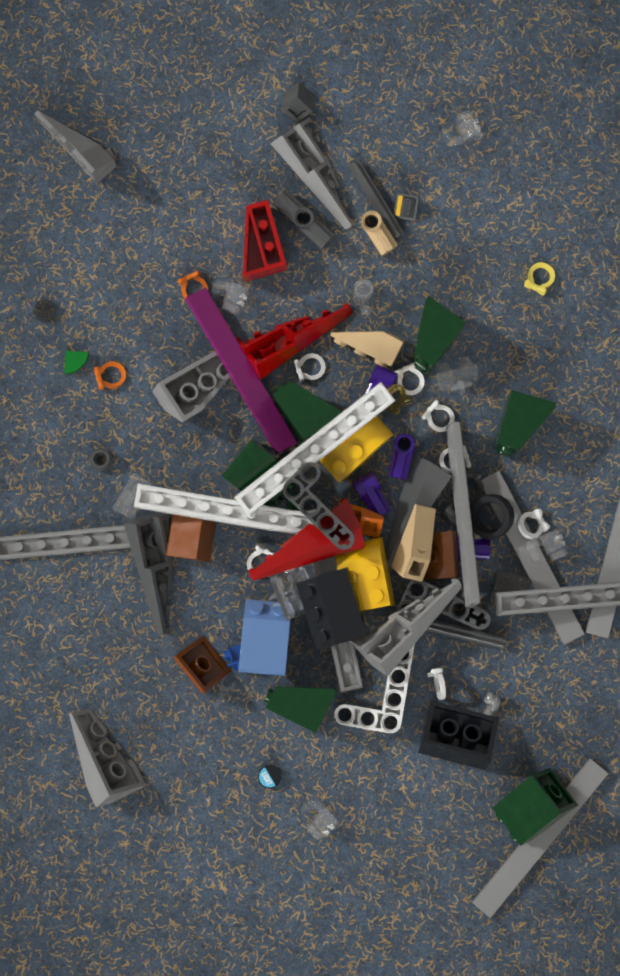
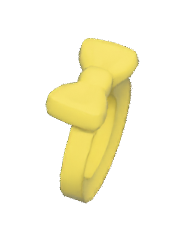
M543 262L532 265L528 272V279L524 282V287L537 291L540 295L544 296L547 293V288L554 282L555 271L550 265ZM538 268L546 269L550 275L549 281L541 286L535 284L533 272Z

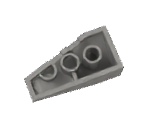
M38 110L34 113L37 120L96 184L117 167L114 161L116 156L109 148L104 150L100 144Z
M214 351L162 380L152 392L163 409L183 423L205 408L230 378V375Z
M90 708L73 712L69 715L86 787L95 807L116 802L145 786L137 765L132 759L127 762L119 753L122 747L118 742L113 744L105 736L107 729Z

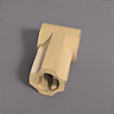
M368 211L363 215L361 226L381 256L398 246L378 212ZM369 217L376 218L378 221L377 226L374 228L368 227L365 224L366 219Z

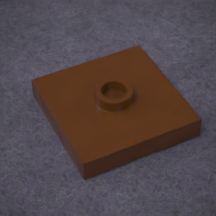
M456 531L433 533L431 559L423 580L458 578Z

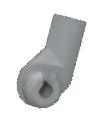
M490 692L484 699V702L489 704L484 714L496 717L501 699L498 694L494 695V693Z

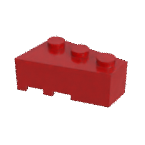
M268 200L246 206L243 282L287 270Z

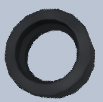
M489 494L475 500L470 507L472 530L480 537L487 539L498 538L507 533L514 523L513 507L501 495ZM486 503H495L503 510L504 522L497 529H486L479 520V510Z

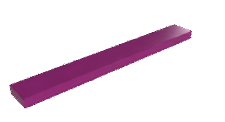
M206 287L187 296L185 301L275 454L278 455L297 444L295 438Z

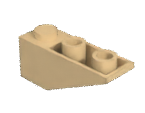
M387 331L332 332L330 335L335 338L334 342L343 347L349 345L355 348L354 352L365 358L369 355L375 358L374 362L384 368L387 365H394L405 343V340Z
M419 504L414 505L391 565L403 578L423 581L431 559L435 508Z

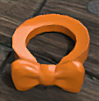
M198 270L178 279V283L182 284L181 291L184 298L188 296L186 287L187 282L191 279L201 283L203 288L206 287L207 291L209 290L205 280L199 277L200 272Z
M109 361L103 364L101 368L94 367L99 390H103L104 387L110 389L118 388L125 381L126 371L118 362ZM106 368H118L121 372V379L117 383L112 384L103 381L101 374Z

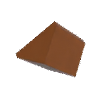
M172 514L165 556L210 563L216 522Z
M204 636L173 657L202 694L206 693L232 672Z

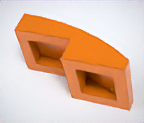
M350 504L361 525L362 534L379 538L384 517L371 510Z

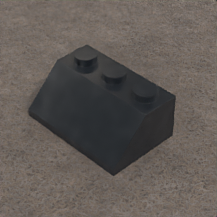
M348 567L296 583L316 650L369 634Z
M431 700L418 753L486 770L491 761L499 718Z

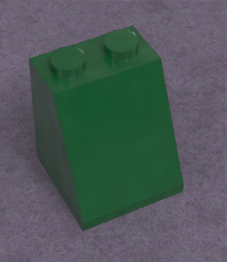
M430 296L426 298L412 358V361L415 362V368L422 373L426 371L431 373L463 331L466 324Z
M292 381L288 384L283 382L274 389V402L302 443L341 413L337 408Z
M512 390L506 400L493 449H496L497 454L510 457L511 454L515 455L555 409L557 403Z
M251 440L224 472L222 477L242 491L277 464L280 459L258 441ZM297 483L289 484L287 491L290 493ZM283 489L263 505L279 507L284 500L281 498L284 494Z
M276 686L274 690L269 689L264 699V702L267 703L265 708L316 733L337 690L333 688Z
M547 768L531 775L492 808L496 812L498 820L505 824L510 831L512 839L522 846L544 832L576 808L578 804L552 769Z

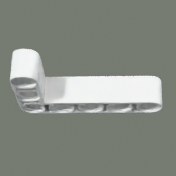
M415 644L408 651V657L405 660H401L387 676L382 710L341 704L334 712V717L339 724L385 733H395L400 729ZM395 670H401L405 675L401 683H395L392 680V673ZM392 693H398L401 697V701L397 706H391L388 703V697ZM342 708H348L351 711V718L347 721H342L338 717V712ZM365 712H371L374 715V721L370 725H365L361 721V716ZM388 716H394L397 720V725L393 729H387L384 725V720Z

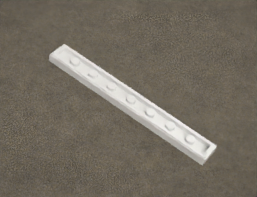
M382 382L378 383L234 498L248 516L279 493L286 481L303 464L307 462L317 463L396 400ZM312 466L306 467V468L304 469L303 473H304L305 471H307V470H308L310 467H312Z
M143 484L137 485L134 508L292 535L297 534L308 524L313 525L301 511L262 505L248 516L237 500Z

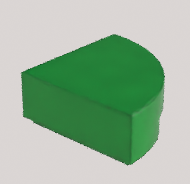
M66 351L64 374H72L81 369L88 360L89 352Z

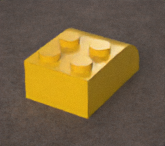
M375 416L319 461L339 483L343 482L394 434L378 416Z
M383 537L364 540L365 547L335 556L337 570L346 567L349 569L361 611L395 605Z

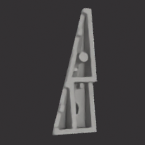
M309 116L270 144L346 230L354 225L355 221L351 220L344 210L348 206L346 200L340 201L336 189L340 185L327 155H323L317 146V143L321 141L319 136H313L308 125L313 122Z
M456 578L451 579L452 583L441 590L436 588L431 591L432 595L422 601L417 599L388 616V621L377 628L374 625L368 628V635L350 640L351 644L374 668L388 676L462 588L460 581Z

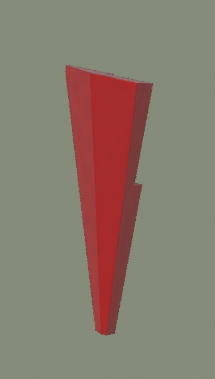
M346 303L343 304V308L331 314L328 309L322 311V317L310 320L308 316L276 325L275 329L264 335H261L260 331L254 332L253 339L242 342L240 337H238L236 340L256 374L262 379L352 315L351 306Z
M346 498L341 499L340 504L332 509L331 512L353 533L355 540L351 548L346 550L337 548L314 524H308L283 543V548L273 555L269 554L266 556V561L255 569H249V577L255 581L365 547L361 525L349 501ZM324 516L320 520V525L326 530L331 529L334 525V520L330 516ZM338 524L337 528L329 533V535L333 538L334 534H336L340 539L338 544L342 545L344 543L348 545L350 543L348 540L350 535L348 533L345 535L341 534L338 530L342 529V526Z

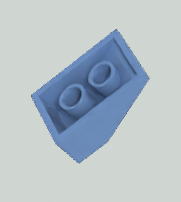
M246 599L238 672L285 676L292 603Z

